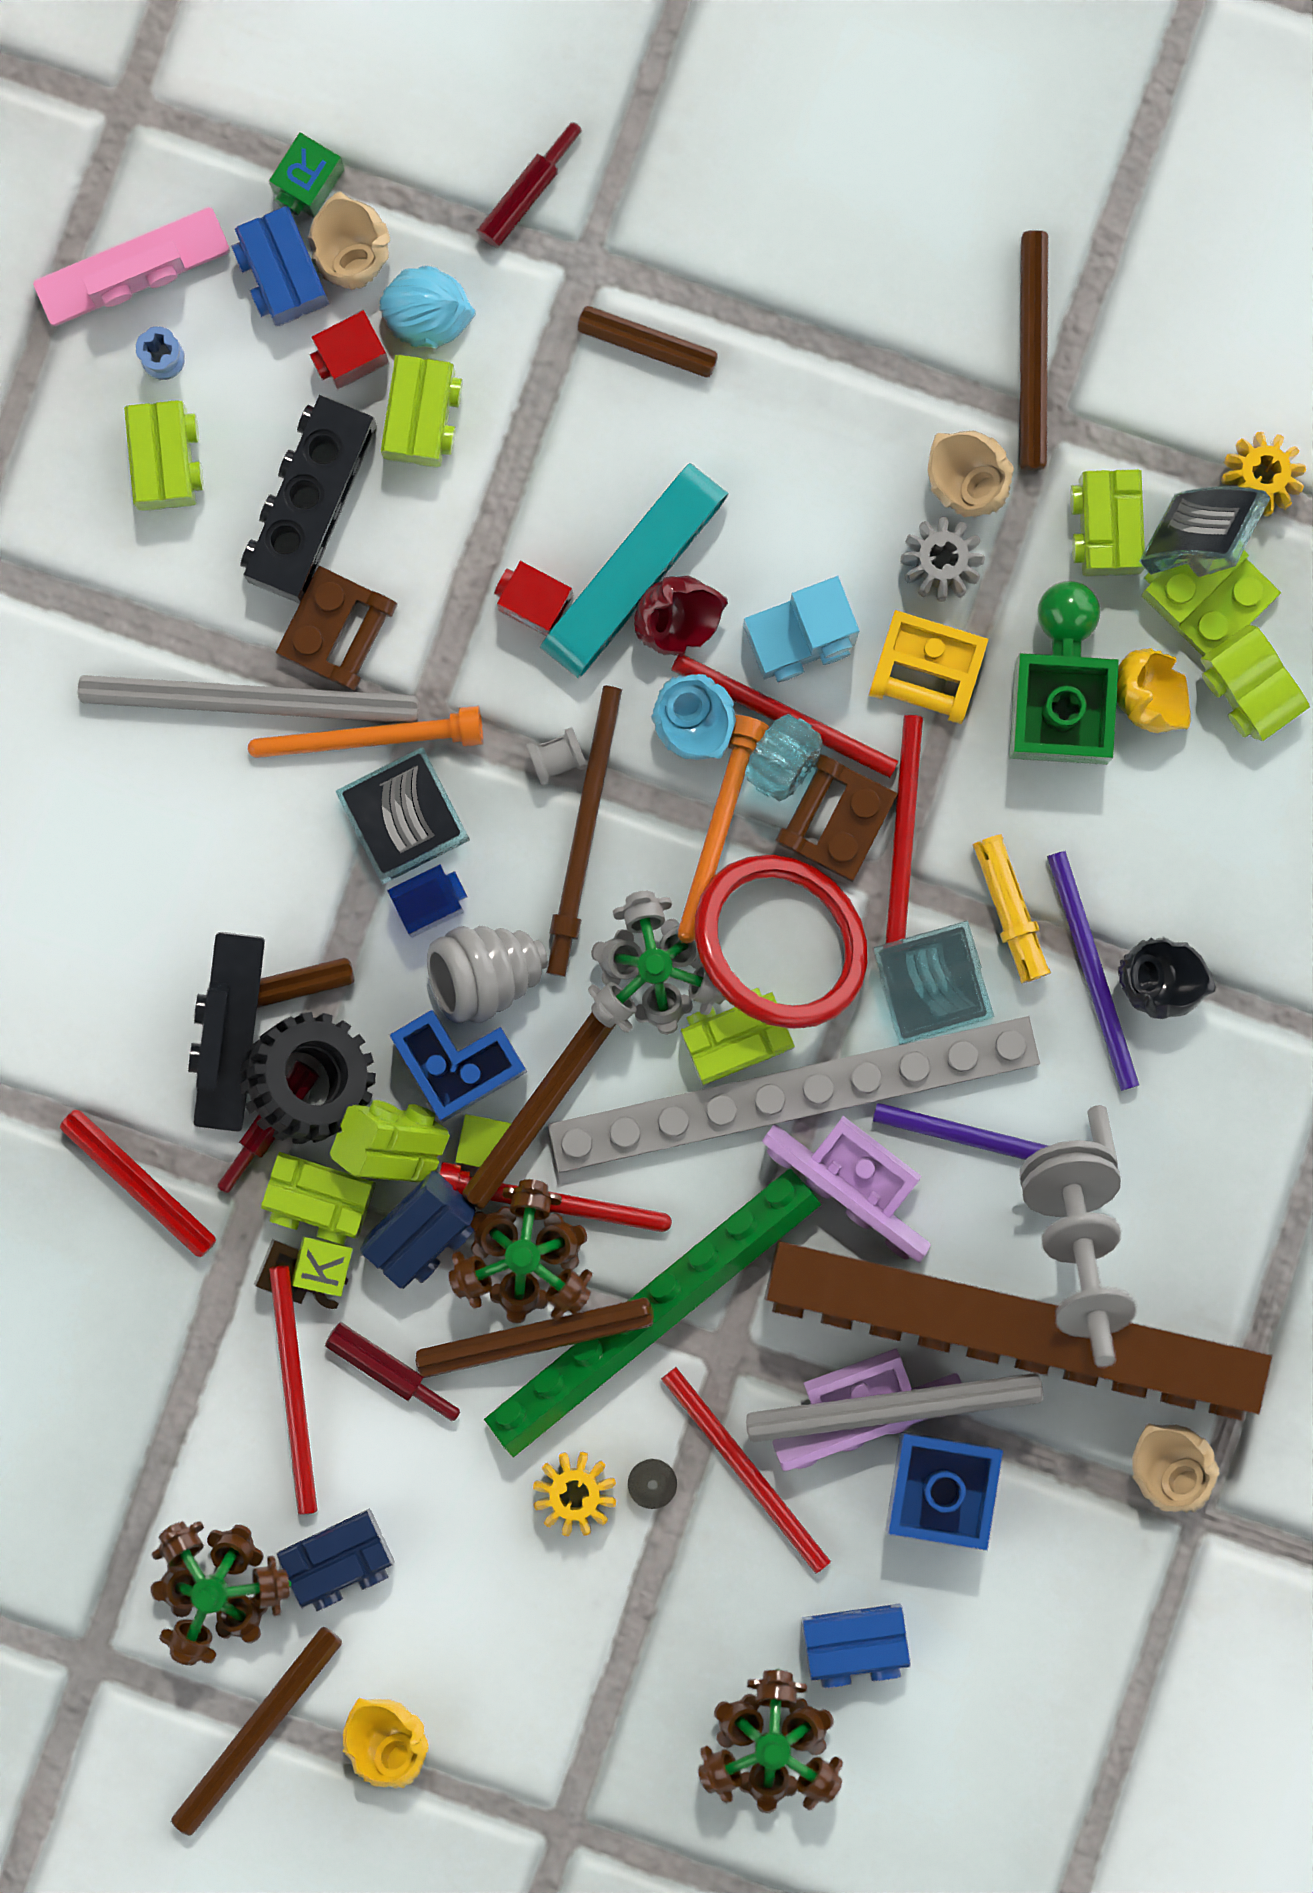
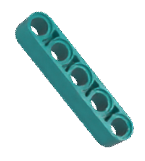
M689 463L677 475L552 628L540 648L574 676L580 678L636 612L638 603L645 592L662 580L719 510L729 493L693 464Z

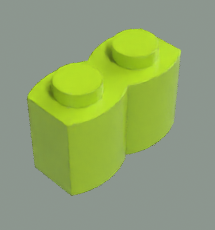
M1246 625L1201 658L1206 669L1201 674L1204 682L1216 697L1219 698L1224 695L1233 709L1228 714V717L1236 730L1244 738L1251 735L1254 739L1264 741L1310 708L1303 692L1285 669L1278 654L1257 626Z

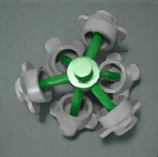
M638 891L626 898L624 906L613 910L615 919L625 920L627 930H618L614 938L605 943H595L591 951L593 960L599 962L603 972L601 980L606 986L600 990L596 985H591L588 988V992L595 1001L591 1006V1010L603 1025L612 1028L616 1024L623 1031L629 1032L633 1027L628 1018L635 1014L638 1022H649L658 1027V1031L661 1034L667 1035L677 1030V1022L683 1014L692 1011V1000L702 1003L700 1013L703 1015H708L711 1012L714 1003L722 1004L725 998L711 983L700 962L695 940L691 943L681 942L677 935L680 923L675 919L665 921L663 911L672 907L670 898H655V894L651 891ZM661 927V933L663 934L660 941V949L656 948L653 930ZM632 933L643 934L646 947L644 953L633 942L634 935ZM688 965H691L695 969V971L692 974L690 972L675 967H686ZM636 976L624 989L618 986L621 979H630ZM671 977L689 983V996L681 995L674 985L664 982ZM644 983L653 984L644 992L642 1004L636 1006L631 996Z

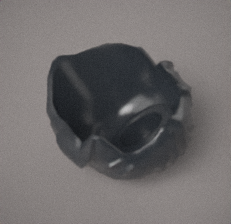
M1164 936L1156 940L1152 937L1148 941L1143 939L1128 954L1124 955V959L1120 960V966L1118 967L1120 985H1122V989L1129 998L1131 1005L1154 1019L1186 1015L1196 1008L1202 1000L1216 991L1213 976L1203 957L1194 948L1189 946L1188 942H1173Z

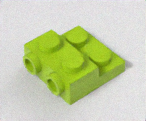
M1234 540L1229 551L1225 554L1210 551L1184 550L1172 563L1164 557L1144 577L1150 585L1141 596L1202 656H1205L1246 625H1250L1281 592L1247 559L1249 554Z

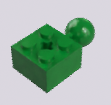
M1075 581L1059 582L1044 592L1037 609L1039 625L1043 632L1052 639V655L1020 653L1015 660L1009 759L1107 765L1114 755L1119 659L1081 657L1082 641L1095 631L1099 623L1100 605L1092 590L1084 584ZM1060 699L1067 700V707L1075 709V714H1071L1067 720L1060 719L1059 715L1052 710V707H1055Z

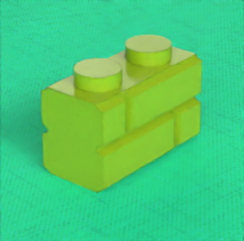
M395 355L381 444L383 459L441 467L443 454L452 455L455 426L447 425L450 407L459 408L463 379L455 377L454 364L445 361Z
M180 400L156 402L155 404L127 405L124 407L132 495L135 507L138 510L147 511L165 509L167 507L176 508L196 505L195 491L204 490L201 462H192L190 443L199 442L196 413L188 414L184 402Z
M1142 470L1082 472L1079 478V485H1071L1070 490L1071 514L1080 515L1081 534H1073L1072 537L1073 562L1082 563V576L1141 574L1145 569Z
M759 988L752 989L757 995L777 1003L773 992L762 996ZM713 1006L708 1015H703L700 1011L686 1017L689 1026L680 1030L703 1086L795 1048L788 1028L762 1023L748 1017L736 1007L716 1014Z
M373 1100L370 1107L348 1106L340 1126L342 1133H337L330 1155L332 1160L355 1177L420 1183L432 1170L436 1171L439 1164L437 1157L438 1155L442 1156L450 1135L445 1127L435 1121L436 1114L423 1106L409 1104L405 1111L399 1110L387 1102Z
M279 1152L267 1185L261 1209L272 1212L269 1222L297 1230L301 1221L319 1227L316 1237L345 1245L347 1236L358 1239L376 1182Z

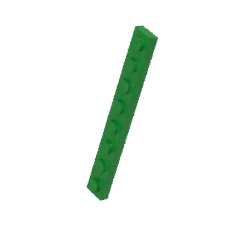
M791 1168L788 1169L628 1300L647 1298L653 1309V1325L574 1344L485 1417V1422L502 1446L514 1458L821 1206V1203Z

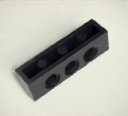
M321 395L318 396L314 407L310 405L305 407L297 427V432L301 433L302 437L296 451L289 449L286 452L278 472V477L283 478V482L277 496L270 494L267 497L259 518L260 522L265 523L258 541L250 539L241 559L240 566L246 568L243 575L248 583L300 604L318 568L377 428L373 416ZM322 443H331L338 448L336 458L328 464H319L312 460L314 449ZM305 487L316 489L319 492V499L313 507L300 509L293 505V499L297 491ZM285 532H293L300 536L298 548L290 554H281L274 549L277 537Z

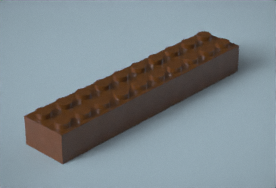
M777 1241L764 1300L774 1302L772 1308L774 1313L802 1319L804 1309L822 1313L820 1323L848 1330L852 1329L853 1321L871 1324L869 1334L901 1341L902 1332L919 1336L918 1346L947 1353L950 1352L951 1344H957L967 1347L966 1357L999 1364L1000 1355L1016 1358L1014 1368L1048 1376L1049 1367L1052 1366L1064 1369L1062 1379L1097 1387L1099 1378L1113 1381L1112 1391L1146 1399L1147 1391L1151 1389L1161 1392L1160 1402L1193 1410L1196 1408L1197 1400L1210 1403L1208 1413L1240 1421L1245 1420L1246 1412L1260 1415L1273 1356L1130 1322V1324L1119 1331L1110 1333L1115 1362L1109 1366L1101 1367L1095 1364L1090 1337L1072 1336L1062 1332L1057 1326L1056 1310L1059 1307L1058 1305L782 1241Z

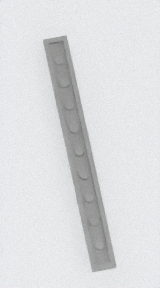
M1026 1016L548 1124L558 1172L560 1173L1036 1066L1040 1064L1030 1017Z

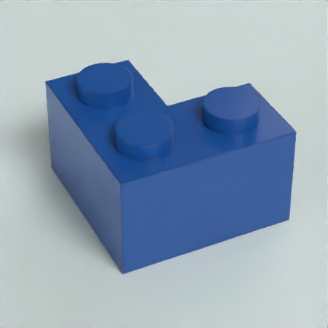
M430 1010L389 1035L441 1122L447 1121L527 1073L525 1066L501 1027L458 1052L438 1016L433 1010Z

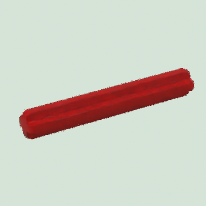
M75 1109L64 1118L60 1124L61 1131L195 1256L202 1257L213 1247L216 1237L83 1112Z

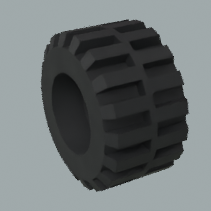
M312 1012L301 1013L295 1018L290 1016L259 1036L260 1039L251 1045L247 1051L250 1057L242 1063L240 1073L247 1075V1079L240 1083L241 1094L250 1095L251 1101L246 1103L245 1107L249 1114L254 1111L259 1113L262 1118L256 1124L263 1131L272 1127L275 1129L274 1138L283 1141L291 1137L292 1144H304L310 1140L316 1143L342 1131L340 1126L348 1106H366L370 1103L373 1094L368 1092L367 1089L375 1084L376 1073L367 1072V1066L374 1063L371 1052L363 1055L359 1046L366 1043L360 1034L352 1038L347 1033L351 1025L342 1020L335 1025L332 1023L333 1015L322 1013L314 1018ZM291 1053L309 1054L316 1058L327 1071L330 1088L328 1097L322 1105L306 1103L296 1097L290 1090L286 1081L285 1067Z

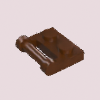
M319 565L276 650V654L355 692L361 680L358 673L386 617H392L398 603ZM357 603H360L369 609L341 665H334L328 661Z
M819 754L813 765L816 771L787 828L780 829L775 842L853 882L898 793L845 767L828 756ZM835 780L845 785L846 788L817 845L807 841L804 836L832 781Z

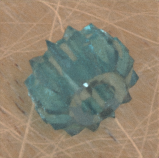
M790 714L775 720L770 729L765 731L762 739L756 743V748L749 757V763L745 768L747 781L756 786V790L765 796H771L778 801L793 795L797 787L803 784L804 779L811 772V768L819 758L818 754L823 745L821 734L812 729L813 726L803 719H797Z

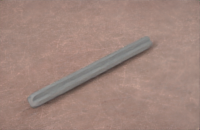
M88 675L80 677L77 690L78 699L81 702L92 704L410 723L417 721L419 711L417 697L410 695Z

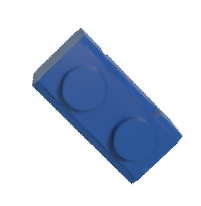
M289 206L265 214L262 218L253 219L235 228L240 242L231 245L242 273L252 270L258 287L251 289L250 292L261 317L270 314L275 326H281L300 318L302 315H307L324 308L329 304Z
M900 1603L802 1617L811 1681L821 1680L822 1688L852 1684L851 1675L870 1673L872 1681L895 1679L901 1677L900 1668L911 1667L903 1609Z

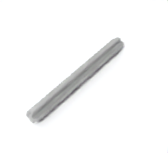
M1025 1374L750 1412L746 1417V1427L750 1440L759 1442L1036 1404L1043 1401V1387L1039 1374Z

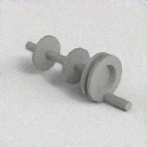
M1097 1105L1087 1111L1093 1142L1082 1140L1059 1142L1038 1150L1028 1157L1021 1166L1020 1185L1022 1187L1023 1201L1031 1210L1046 1216L1064 1217L1048 1226L1042 1234V1248L1054 1260L1064 1263H1076L1081 1291L1072 1294L1062 1301L1056 1310V1324L1062 1332L1069 1335L1090 1337L1095 1364L1105 1367L1115 1362L1110 1333L1119 1331L1130 1324L1136 1316V1303L1131 1295L1123 1290L1101 1287L1096 1259L1102 1258L1113 1251L1121 1240V1228L1114 1218L1105 1214L1090 1213L1113 1200L1120 1190L1121 1183L1107 1108Z

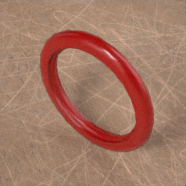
M777 855L746 857L728 864L713 876L700 896L695 914V943L700 962L714 987L731 1005L742 1013L767 1025L797 1029L815 1027L835 1019L852 1004L862 988L867 970V939L862 921L851 900L832 879L817 868L795 858ZM761 878L788 880L808 890L831 912L842 934L845 946V961L841 976L834 987L822 998L801 1005L775 1003L757 995L745 986L732 972L722 954L718 940V920L722 906L730 894L742 884Z

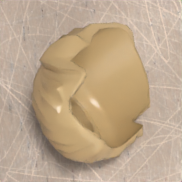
M336 192L326 201L314 218L310 234L307 238L312 250V261L319 267L318 272L323 274V279L351 290L365 287L368 282L373 281L374 277L379 274L382 265L389 258L387 244L390 241L387 226L382 222L374 208L363 202L353 200L342 192Z
M972 430L953 434L937 433L931 446L927 471L932 486L931 491L944 507H951L955 510V513L961 514L963 517H977L983 514L990 515L1004 506L1005 500L1009 497L1014 468L1007 459L1005 450L993 437L989 438L980 432Z
M1147 1424L1139 1437L1132 1457L1134 1473L1132 1478L1139 1486L1143 1496L1146 1499H1150L1154 1507H1159L1162 1511H1183L1188 1513L1189 1511L1195 1512L1197 1509H1201L1205 1502L1210 1499L1212 1489L1215 1487L1219 1475V1468L1214 1460L1213 1449L1206 1439L1201 1438L1189 1428L1179 1425Z

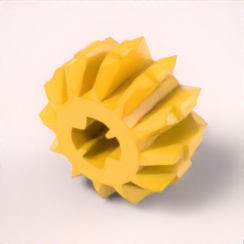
M1257 432L1254 435L1253 446L1247 440L1241 438L1235 444L1239 455L1229 453L1223 461L1227 467L1234 471H1229L1222 475V484L1237 485L1234 490L1257 493V497L1248 514L1254 510L1257 503H1260L1261 512L1265 517L1271 516L1274 512V502L1280 508L1286 510L1292 505L1289 494L1299 495L1304 488L1295 477L1303 475L1306 472V466L1300 463H1290L1299 453V449L1293 446L1284 453L1280 449L1284 441L1282 435L1277 434L1270 445H1267L1263 432ZM1259 465L1267 466L1265 472H1268L1270 469L1273 471L1274 475L1267 484L1260 482L1262 476L1256 479L1253 475Z
M566 1452L559 1454V1462L563 1469L561 1473L549 1463H545L542 1467L543 1472L553 1480V1483L535 1481L533 1484L534 1490L549 1493L548 1498L539 1499L534 1502L535 1510H543L552 1506L554 1511L544 1521L548 1528L553 1526L560 1516L565 1518L562 1527L563 1536H570L573 1520H579L580 1530L584 1536L591 1533V1526L587 1519L589 1515L601 1525H605L608 1521L607 1516L597 1508V1505L600 1504L606 1507L616 1506V1498L600 1495L601 1490L611 1489L616 1485L615 1478H606L598 1482L596 1477L604 1470L606 1464L600 1460L590 1472L585 1470L584 1468L588 1460V1453L580 1452L577 1468H571L570 1459ZM577 1480L579 1481L578 1487L585 1484L589 1490V1494L583 1496L582 1506L571 1507L572 1501L570 1500L566 1504L561 1497V1494L567 1491V1482Z

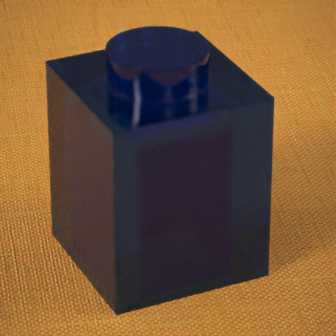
M441 864L387 890L411 938L464 913L459 901L468 897L456 872L453 871L446 875Z

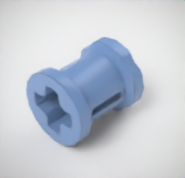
M151 327L138 337L136 355L141 360L144 370L151 377L159 380H168L175 377L182 370L185 362L184 351L169 329ZM165 344L170 355H162L160 362H155L150 352H158L160 345Z

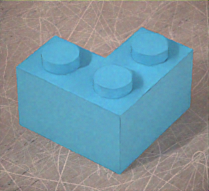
M839 576L791 593L790 601L746 617L743 622V627L763 679L775 676L778 683L803 674L805 671L802 665L821 659L823 665H828L851 655L849 650L855 646L859 635L858 625Z

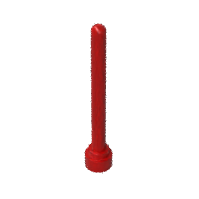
M442 1162L440 1175L453 1186L455 1191H459L462 1194L473 1178L470 1177V1172L462 1171V1165ZM502 1183L490 1201L511 1204V1199H506L502 1196L503 1189L507 1187L517 1188L519 1186ZM550 1192L562 1197L561 1204L557 1206L551 1205L550 1212L657 1232H666L672 1225L671 1217L663 1212Z

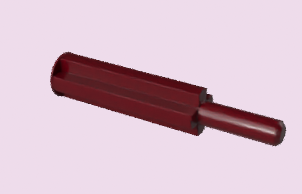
M571 122L544 157L536 154L484 222L476 229L479 236L489 245L497 249L500 248V245L557 175L558 169L555 165L582 132L581 127L577 123Z
M295 1060L296 1062L286 1075V1081L293 1094L300 1100H303L320 1076L307 1064ZM259 1114L239 1141L244 1147L217 1184L218 1189L224 1193H230L256 1155L262 1158L275 1140L273 1137L275 1129L269 1127L263 1131L256 1124L262 1118Z
M340 1322L329 1334L324 1347L406 1401H409L414 1396L450 1421H455L459 1416L460 1409L421 1384L424 1377L420 1376L418 1372L344 1323Z

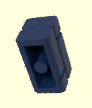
M432 1170L367 1234L360 1248L361 1254L376 1268H381L383 1274L399 1289H404L414 1279L423 1283L440 1265L441 1261L437 1256L446 1247L456 1251L473 1233L474 1229L470 1226L476 1209L463 1198L459 1191H455L445 1178L437 1171Z
M370 1508L276 1553L282 1568L287 1572L288 1580L291 1581V1588L300 1607L303 1608L313 1603L316 1612L344 1599L340 1592L343 1588L358 1582L361 1590H364L389 1578L385 1569L395 1563Z

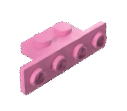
M208 207L34 281V287L50 324L57 326L102 306L112 307L129 300L133 293L147 287L157 288L174 281L178 274L228 254L230 248L214 210Z

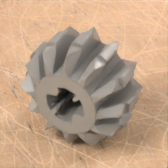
M947 517L939 518L938 532H934L927 521L920 523L919 530L923 539L909 534L905 544L915 552L903 553L900 558L901 564L917 566L905 575L906 582L913 583L922 578L924 582L921 584L918 592L922 597L929 593L931 586L937 587V599L939 602L946 601L948 586L952 588L954 594L959 598L963 597L966 593V588L962 580L971 584H977L980 575L971 567L983 565L985 561L984 555L969 552L979 545L980 538L975 535L963 540L961 537L967 527V524L964 522L957 524L954 533L949 532ZM943 550L949 551L952 554L949 562H955V565L945 564L942 569L936 568L933 565L936 557H930L931 552L940 555Z

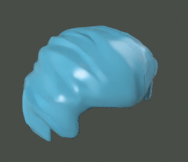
M432 266L404 269L386 287L379 301V310L382 312L381 316L386 320L387 327L395 338H399L401 342L409 343L412 347L425 346L437 349L438 346L453 341L466 328L475 315V310L470 305L465 291L458 281Z
M703 674L679 675L677 678L672 677L663 684V688L659 691L658 699L655 702L651 718L655 724L656 733L667 750H671L684 759H720L723 757L736 723L735 711L733 709L735 703L725 688L715 684L714 680L710 677L708 678Z

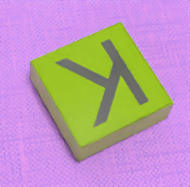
M302 1236L291 1285L341 1297L353 1248Z

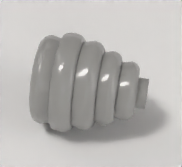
M466 926L454 928L446 933L445 937L434 940L430 944L427 953V969L434 997L444 1015L451 1021L459 1024L467 1020L473 1023H482L494 1017L496 1012L509 1008L513 1000H517L526 994L527 988H532L540 982L542 969L547 968L548 965L545 948L539 940L533 941L527 933L521 930L512 933L504 928L492 930L486 926H478L473 930Z

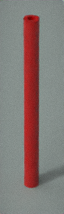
M678 654L673 663L672 671L682 676L691 674L706 675L714 680L715 684L724 687L734 702L888 778H891L899 762L692 658Z
M904 715L885 949L905 944L923 726V717L917 715Z
M276 1266L269 1268L297 1510L298 1514H311L317 1512L318 1509L289 1266Z
M674 1367L661 1378L663 1383L815 1574L820 1572L831 1560L678 1368Z

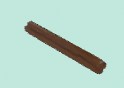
M1029 230L1023 232L1021 237L1020 467L1022 470L1040 471L1044 470L1047 465L1048 234L1041 230Z
M591 1012L463 1190L462 1196L468 1203L480 1210L485 1208L615 1025L612 1028L606 1027Z
M640 1298L562 1316L558 1320L549 1319L427 1347L416 1352V1366L420 1376L428 1378L638 1330L653 1325V1309L647 1298Z
M326 1627L319 1629L173 1815L171 1823L181 1833L187 1836L193 1835L339 1649L342 1640L333 1631Z

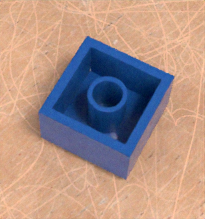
M901 1432L885 1531L890 1535L988 1551L1003 1450L997 1447Z

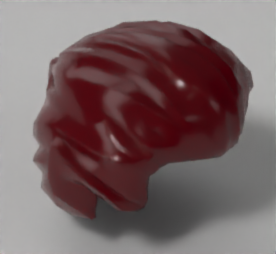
M689 575L665 577L663 581L651 586L641 597L634 616L635 633L645 646L652 648L658 653L674 656L679 654L683 656L687 647H701L713 636L718 628L722 612L728 604V599L719 591Z

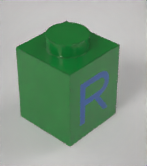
M299 132L269 179L272 192L277 195L274 201L280 207L289 206L291 213L295 216H299L301 211L315 218L345 170L342 158Z

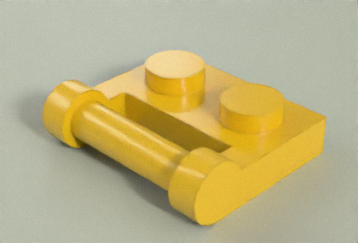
M895 610L868 696L882 700L885 695L949 715V721L962 724L989 639ZM893 664L958 683L955 697L890 677Z

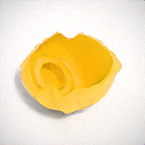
M1152 648L1134 650L1122 659L1118 666L1117 703L1134 725L1153 733L1177 729L1187 730L1189 728L1191 711L1188 685L1185 674L1172 669L1177 662L1176 657L1163 654L1161 650L1154 651Z
M359 1698L350 1710L343 1729L344 1749L342 1752L351 1759L355 1774L363 1777L365 1782H370L373 1786H391L395 1789L398 1787L404 1788L406 1785H410L419 1775L429 1745L424 1734L422 1721L401 1703L390 1699L367 1700Z

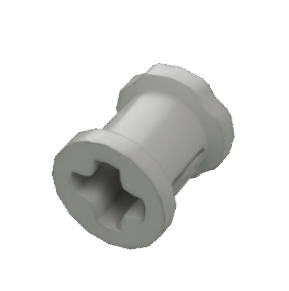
M572 727L565 729L563 736L540 745H536L534 742L526 744L541 786L548 784L550 777L577 767L580 771L587 769L584 756Z

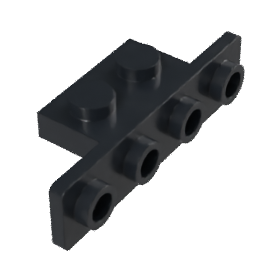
M218 932L215 936L207 995L197 994L194 1024L203 1025L201 1044L191 1043L188 1072L197 1073V1095L193 1120L196 1127L236 1132L241 1131L243 1128L247 1094H241L240 1083L247 1079V1075L240 1072L242 1063L250 1057L247 1051L253 1044L265 947V939L263 937L228 932Z

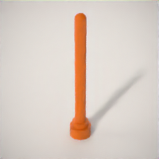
M479 706L460 707L459 713H450L449 719L255 738L249 742L248 752L252 757L262 758L452 738L453 743L462 742L463 747L483 745L481 711Z
M735 715L736 723L728 747L732 749L677 932L679 940L683 943H691L695 940V914L700 896L711 878L716 874L750 756L756 755L758 748L764 747L769 726L752 717Z

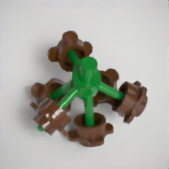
M525 1179L519 1182V1187L517 1188L507 1187L503 1189L502 1196L506 1199H511L510 1207L504 1206L497 1212L488 1214L482 1211L476 1212L470 1223V1226L474 1229V1242L471 1245V1252L474 1256L465 1259L460 1251L452 1254L454 1269L449 1271L448 1278L455 1295L458 1298L466 1297L471 1307L476 1309L482 1306L480 1296L490 1292L491 1301L499 1303L506 1311L507 1320L516 1324L524 1322L526 1315L533 1310L544 1309L548 1302L554 1306L551 1312V1317L554 1320L560 1319L567 1311L571 1314L579 1312L591 1295V1291L586 1286L593 1274L586 1269L578 1275L573 1269L579 1265L578 1253L581 1245L587 1241V1233L581 1225L572 1226L564 1222L561 1215L557 1213L550 1214L551 1205H560L562 1197L548 1192L549 1186L542 1181ZM516 1216L523 1218L520 1240H518V1230L514 1225ZM534 1220H544L545 1227L538 1233L536 1244L531 1242ZM488 1255L494 1257L505 1255V1259L488 1266L482 1260ZM541 1258L551 1265L560 1264L563 1271L558 1276L554 1275L540 1264ZM507 1269L512 1271L502 1279L501 1284L497 1283L492 1286V1275ZM531 1272H534L550 1284L547 1292L540 1289L538 1280Z
M201 1521L195 1522L187 1527L185 1522H178L168 1526L159 1535L158 1538L161 1544L151 1555L154 1560L164 1557L167 1562V1571L161 1580L155 1581L151 1585L150 1592L152 1598L168 1604L171 1607L172 1614L177 1617H186L191 1613L193 1607L197 1609L193 1620H180L175 1624L173 1630L163 1629L160 1633V1641L169 1647L170 1656L175 1662L187 1666L195 1665L198 1661L208 1664L214 1662L216 1652L209 1648L213 1636L211 1631L203 1625L207 1614L216 1613L217 1623L215 1630L218 1636L223 1639H228L231 1636L240 1637L244 1642L250 1644L257 1641L261 1635L259 1625L262 1614L268 1610V1607H272L274 1616H280L281 1600L289 1599L291 1581L288 1580L285 1569L277 1570L274 1556L267 1557L268 1566L253 1569L252 1584L228 1587L224 1580L227 1574H241L247 1569L248 1565L253 1567L259 1566L264 1558L263 1552L255 1547L251 1537L252 1533L246 1526L238 1524L228 1531L212 1530L209 1533L207 1543L212 1547L211 1560L218 1569L214 1575L207 1576L203 1574L194 1558L204 1548V1544L198 1536V1533L204 1529Z
M781 1669L766 1670L763 1672L762 1679H750L747 1681L748 1688L757 1689L756 1696L754 1694H746L739 1701L732 1703L722 1701L716 1706L714 1717L719 1721L720 1730L716 1739L722 1747L730 1748L734 1744L737 1746L756 1744L754 1753L738 1760L727 1749L713 1753L709 1746L701 1748L700 1754L704 1764L699 1765L698 1775L702 1786L708 1793L716 1792L720 1795L721 1800L727 1804L733 1800L731 1791L739 1788L742 1792L749 1793L757 1801V1808L763 1813L774 1812L779 1801L785 1796L795 1795L797 1791L806 1796L803 1801V1807L809 1811L813 1810L819 1802L829 1803L837 1796L842 1786V1778L838 1775L843 1766L842 1759L835 1756L828 1763L820 1757H815L804 1765L790 1756V1747L798 1751H808L812 1755L823 1753L827 1747L825 1742L827 1730L834 1724L833 1716L828 1710H817L809 1706L805 1699L797 1698V1693L807 1692V1685L793 1682V1674L791 1672ZM760 1705L770 1708L769 1731L763 1734L764 1720L757 1711ZM788 1708L790 1714L784 1719L781 1733H779L781 1709ZM784 1765L799 1774L798 1780L794 1776L789 1775ZM752 1766L750 1772H743L741 1774L740 1770Z

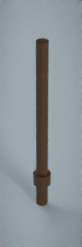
M603 686L559 911L558 914H553L549 934L554 936L546 971L550 975L566 977L573 939L578 940L582 920L578 919L577 916L622 689L613 686Z

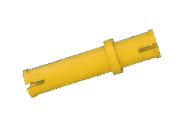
M999 834L982 840V843L979 841L972 844L980 862L1003 928V932L1000 933L1002 943H1008L1020 977L1019 980L1023 984L1037 980L1041 976H1047L1051 974L1050 968L1048 969L1036 932L1040 931L1037 921L1033 922L1030 918L1003 841V835Z

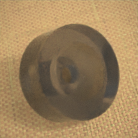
M657 1458L644 1459L632 1468L628 1477V1490L630 1496L638 1505L647 1509H658L667 1505L675 1496L677 1477L673 1468L667 1462ZM650 1480L657 1482V1486L653 1489L648 1486Z

